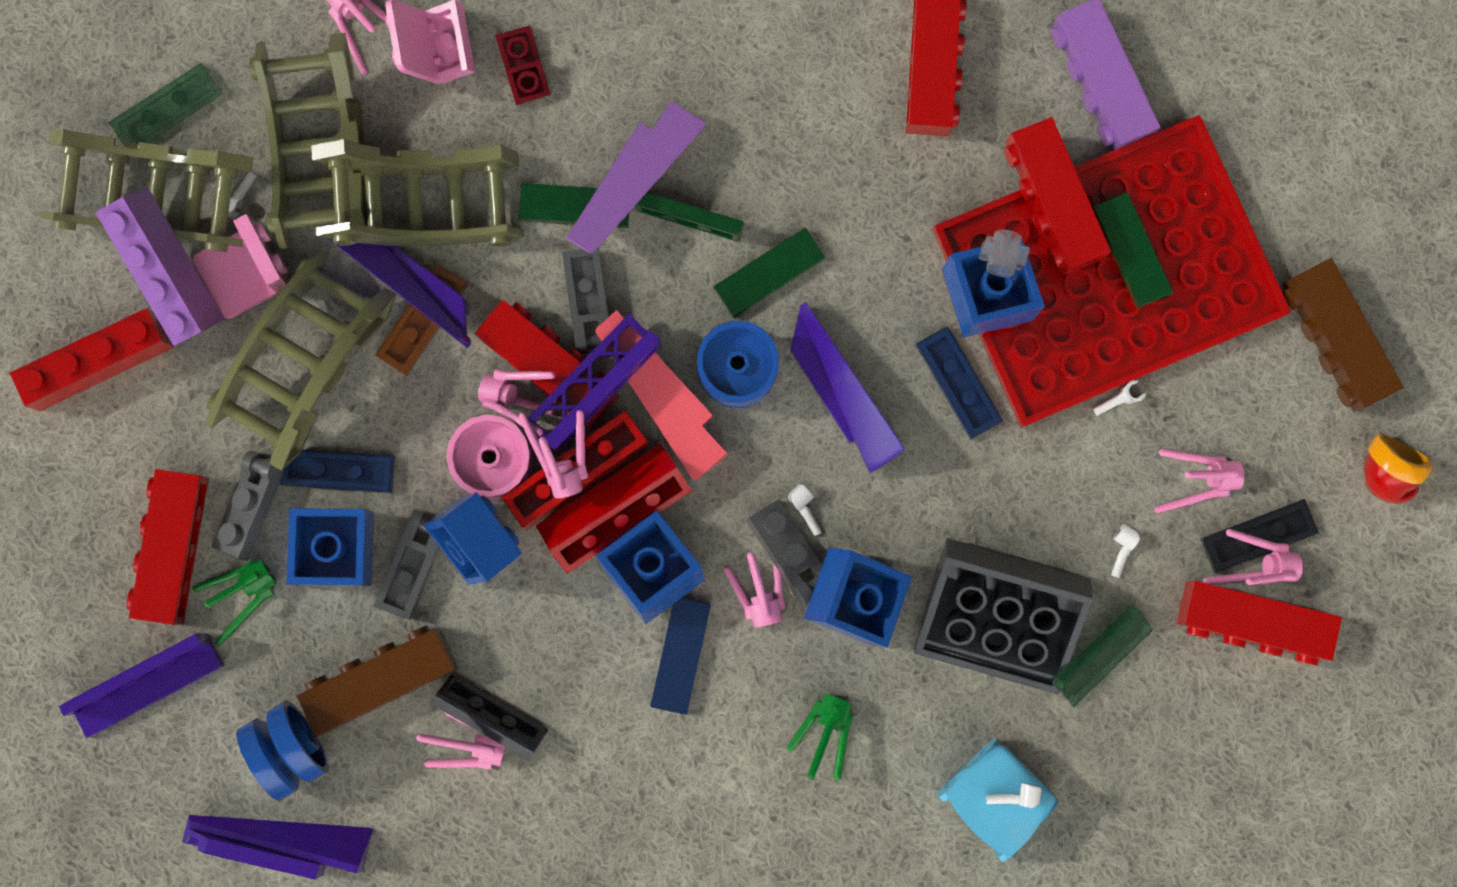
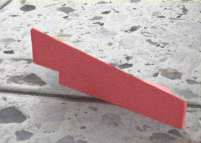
M617 310L596 328V334L601 341L624 319ZM630 326L619 336V351H630L642 338ZM614 343L607 349L608 351H614ZM654 353L628 382L693 480H698L719 464L727 456V452L704 428L713 420V415L664 361Z

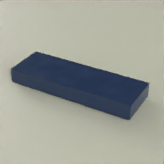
M948 326L915 344L970 440L1003 422Z
M302 450L301 454L284 469L279 485L392 493L395 456Z
M683 598L673 604L650 707L687 715L711 608L710 604Z

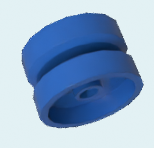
M729 321L716 326L704 337L697 355V375L702 389L713 401L729 408H745L759 403L770 393L778 374L779 354L774 340L763 328L748 321ZM739 358L743 359L745 362L742 369L736 370L730 364L732 359L735 362Z
M288 700L270 709L266 715V722L255 718L236 730V739L247 766L261 787L275 800L281 801L299 789V778L310 783L329 771L325 751L318 738L315 737L310 724L301 711Z

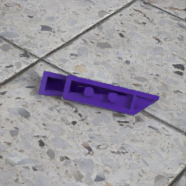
M361 243L346 246L335 245L468 349L471 345V339L467 335L466 315H469L468 302L396 246Z
M806 302L802 304L790 352L849 444L855 440L866 468L871 474L901 455L905 448Z
M189 815L182 842L198 846L197 850L204 854L316 880L323 876L326 865L353 873H358L364 869L373 828Z

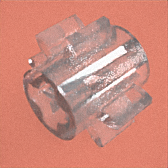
M997 230L994 232L993 237L986 236L985 242L982 243L979 260L987 261L986 270L989 273L1001 277H1011L1014 275L1015 269L1022 271L1023 265H1026L1030 248L1021 246L1022 236L1009 230Z

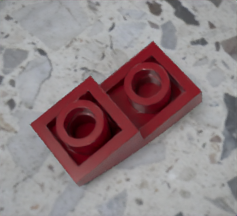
M530 25L495 35L516 106L550 96L551 93Z

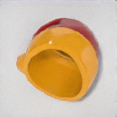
M1379 433L1374 437L1368 448V454L1363 467L1365 485L1371 494L1380 500L1395 504L1404 503L1413 499L1419 491V485L1428 479L1432 471L1433 461L1422 452L1390 436Z

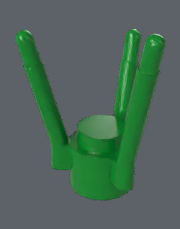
M262 559L255 563L251 560L242 567L192 587L194 592H199L237 578V583L205 601L204 606L206 608L221 602L242 589L248 597L254 594L257 595L216 639V645L220 646L263 601L274 595L271 588L277 584V580L272 574L268 573L270 569Z
M825 693L822 702L815 700L811 712L788 744L787 750L793 751L819 715L817 723L825 726L807 775L808 779L813 780L822 761L832 731H839L841 726L833 776L835 781H839L844 763L849 727L854 717L849 714L853 704Z

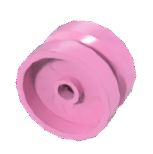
M487 414L470 418L456 429L448 443L446 456L449 472L459 487L471 494L477 492L480 497L484 495L493 501L502 500L501 497L530 478L533 474L535 462L532 445L523 431L504 417ZM489 451L493 454L496 453V460L491 464H486L487 460L484 458L486 453Z

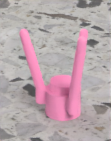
M326 0L332 7L328 13L337 23L340 32L346 33L350 53L361 74L366 75L368 72L343 18L353 19L356 17L369 32H374V25L362 12L363 5L385 22L387 13L371 0Z
M495 369L493 375L487 374L482 379L478 390V398L484 408L494 410L523 427L519 415L505 406L516 404L535 411L541 404L518 397L517 387L512 384L511 380L554 379L555 373L542 371L507 372ZM547 411L545 414L553 415L554 411ZM530 422L536 435L541 436L543 430Z
M578 410L576 413L577 466H573L571 460L556 463L546 438L540 437L538 439L527 415L520 413V421L546 474L548 485L551 486L554 498H564L581 492L583 490L581 480L588 478L585 467L584 412Z
M1160 449L1159 454L1161 456L1210 464L1207 470L1185 472V477L1189 479H1206L1208 486L1214 487V489L1156 506L1154 511L1161 513L1216 497H1228L1230 490H1240L1243 487L1244 469L1241 462L1238 460L1227 461L1225 456L1212 457Z
M1228 529L1226 531L1228 536L1272 550L1273 552L1264 557L1262 572L1206 577L1203 579V583L1224 584L1246 581L1247 585L1279 581L1296 582L1302 575V559L1297 552H1289V545L1287 543H1274Z
M749 552L747 554L757 593L756 596L750 597L752 604H750L731 567H724V572L743 606L746 619L752 618L755 628L783 620L781 610L786 609L783 599L782 575L774 563L775 598H773L772 592L765 593L754 553Z
M445 712V714H446L447 716H449V717H451V718L457 720L458 722H460V723L466 725L465 723L459 721L458 719L454 718L453 716H451V715H449V714H447V713ZM418 734L416 737L420 742L472 751V757L478 758L427 760L424 763L427 768L479 767L491 770L492 765L501 767L505 747L485 735H476L474 743L425 734Z

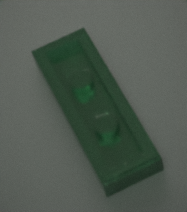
M200 63L108 123L123 146L124 142L136 144L138 142L149 143L220 97L222 93Z
M1132 604L1053 680L1052 683L1073 708L1153 631L1142 611Z

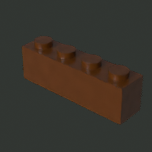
M1332 257L1283 283L1286 289L1283 291L1284 298L1292 310L1297 309L1303 320V323H1301L1302 332L1308 341L1315 342L1321 353L1319 355L1320 365L1327 374H1333L1339 385L1336 390L1337 395L1344 406L1351 407L1352 411L1355 412L1404 388Z
M428 625L407 634L410 641L396 647L394 641L374 650L375 658L365 663H362L360 658L339 667L341 674L328 680L326 675H322L304 684L307 691L296 696L315 737L324 735L459 669L440 628L430 630Z

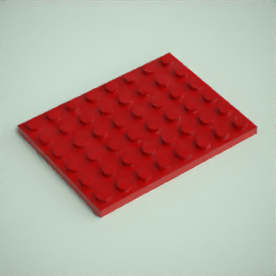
M1200 115L1074 167L1092 208L1128 192L1173 290L1171 295L1136 309L1111 253L1102 261L1062 276L1060 269H1055L1051 264L1047 252L1050 246L1045 234L1040 235L1033 221L1035 211L1030 200H1024L1020 190L933 226L932 230L946 261L953 253L1022 237L1045 307L1033 321L979 334L1020 429L1291 313Z

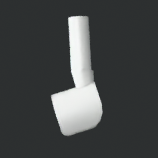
M248 172L233 196H230L228 218H236L239 213L233 211L236 208L241 209L244 195L257 177L252 172Z
M1133 380L1122 385L1119 393L1113 396V398L1092 408L1096 416L1123 403L1133 404L1142 401L1146 393L1136 398H1133L1129 393L1130 386L1139 381Z
M798 484L789 493V501L794 504V507L804 517L813 535L817 536L822 531L811 510L806 506L814 496L804 485Z
M1126 524L1121 525L1120 533H1116L1113 540L1122 545L1111 573L1112 576L1117 578L1121 576L1130 551L1136 547L1140 540L1138 532Z
M1021 783L1019 795H986L987 804H1018L1034 808L1040 803L1042 789L1039 786Z

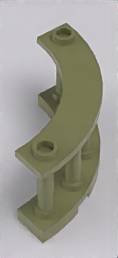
M346 33L331 34L329 49H324L322 54L270 60L265 42H258L254 58L249 60L252 78L259 82L270 143L272 210L270 213H267V227L270 235H276L280 249L287 248L289 229L335 224V209L289 214V197L333 192L332 177L288 182L286 157L312 154V145L341 139L365 145L360 103L351 99L354 98L351 80L355 79ZM325 68L327 72H333L336 90H333L331 95L278 101L273 74ZM334 109L336 113L340 112L343 132H338V136L284 142L281 115ZM348 170L351 222L368 226L367 204L363 202L365 178L361 177V171Z
M50 129L49 144L62 146L61 153L65 154L58 213L41 211L40 218L53 220L52 227L76 231L77 224L103 227L99 219L74 215L80 159L85 157V151L106 154V161H109L104 207L121 198L125 164H129L130 158L149 160L148 167L152 168L149 190L161 210L163 207L167 170H171L172 164L187 166L186 172H189L190 175L183 231L173 230L177 238L205 242L204 249L227 252L228 245L242 247L243 239L225 236L232 180L237 178V171L252 172L253 157L212 150L189 148L188 151L173 149L174 147L143 142H138V144L124 142V146L119 147L115 146V138L64 129ZM210 169H214V175H217L211 230L210 234L198 233L205 175H209Z
M346 139L311 146L312 161L328 165V170L332 171L335 224L316 229L318 236L333 239L334 245L346 246L361 243L387 246H445L489 242V245L492 247H504L511 245L512 239L525 237L524 230L506 224L502 174L506 173V168L518 167L519 157L517 151L502 144L454 150L455 157L432 158L431 151L399 150L397 151V157L380 155L379 147L362 145ZM348 170L361 171V177L365 178L368 226L351 222ZM484 171V174L488 175L492 226L465 229L462 179L465 178V172ZM384 174L401 175V179L405 180L408 230L383 228L380 177ZM443 174V178L447 180L451 230L424 231L420 179L423 178V175Z
M323 250L310 260L305 258L299 264L293 278L276 296L249 334L227 372L220 389L213 393L207 403V409L210 410L205 424L207 427L212 429L225 417H230L271 442V447L274 448L269 464L281 471L301 454L319 415L313 409L323 391L331 394L348 368V364L343 362L354 347L361 350L385 324L397 294L384 287L374 297L370 295L364 297L322 272L328 253ZM314 285H317L356 308L358 314L351 323L348 321L342 323L303 300L302 297ZM290 310L335 336L334 340L336 342L326 356L320 355L317 357L275 332ZM266 344L310 369L312 378L303 393L298 392L295 394L252 368ZM244 382L288 407L287 411L291 414L284 428L282 427L279 430L236 404Z

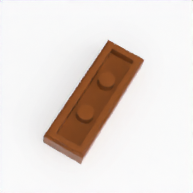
M437 264L430 272L460 296L468 286L467 283ZM409 304L375 356L408 376L440 327Z

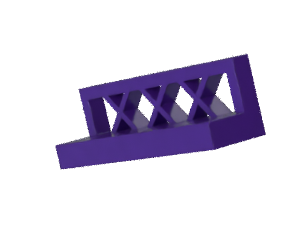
M628 314L528 417V420L543 430V434L540 437H545L548 445L559 453L576 435L577 411L582 410L584 412V425H586L662 346L661 340L650 330L647 331ZM630 326L642 338L630 351H619V336ZM614 343V351L605 352ZM599 357H614L615 366L603 378H593V363ZM588 369V378H580ZM573 384H588L589 393L577 405H567V390ZM562 396V405L553 406ZM547 411H562V421L549 434L536 423Z
M196 633L58 707L63 716L75 715L85 737L90 738L224 667V664L208 633Z

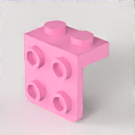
M389 0L385 3L387 12L386 24L390 30L393 47L392 58L400 72L436 84L447 83L475 72L462 2L452 0L426 11L399 0Z
M247 214L233 221L238 232L229 236L231 238L243 239L242 247L228 245L227 252L204 249L193 257V262L222 316L226 319H232L279 294L288 283L285 274L289 273V270L279 253L273 254L268 242L272 241L268 230L262 221L256 223Z

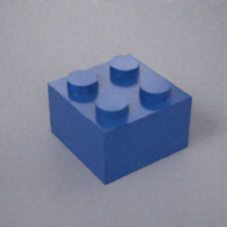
M1022 237L953 253L942 268L963 338L1033 321L1045 307Z
M477 492L457 499L423 525L468 585L488 582L523 554L517 546L519 539L508 526L503 527L494 516L497 513L494 505L484 495L480 497Z
M289 508L286 584L372 586L374 512L366 509Z
M657 511L596 555L603 571L645 625L705 581L700 564Z
M829 548L804 619L860 642L888 648L912 576L852 550Z

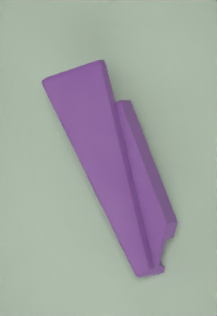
M672 101L668 104L653 130L640 122L566 239L588 253L595 252L703 130L705 122Z

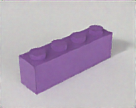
M1090 0L1060 13L1053 24L1052 37L1057 48H1064L1069 58L1067 69L1071 78L1075 82L1079 80L1085 92L1082 94V100L1088 113H1095L1100 124L1097 127V131L1103 145H1110L1112 151L1155 134L1161 127L1101 1Z
M148 187L123 196L95 212L173 346L224 320Z

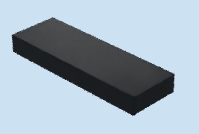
M1301 499L1200 538L1213 572L1218 573L1272 552V550L1228 536L1226 534L1228 529L1274 543H1287L1288 545L1319 534L1306 500Z
M453 674L450 675L436 693L431 703L530 761L548 732L546 728Z

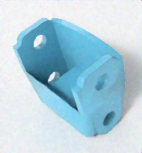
M997 737L988 742L936 793L943 802L949 799L964 823L981 840L996 850L994 855L1002 862L1011 858L1031 838L1038 826L1051 814L1059 803V800L1008 747L1004 746ZM1021 783L1039 786L1042 789L1040 803L1034 808L1018 804H987L986 795H1019Z

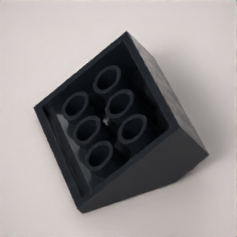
M946 538L936 568L914 654L1058 695L1094 599L1091 579Z

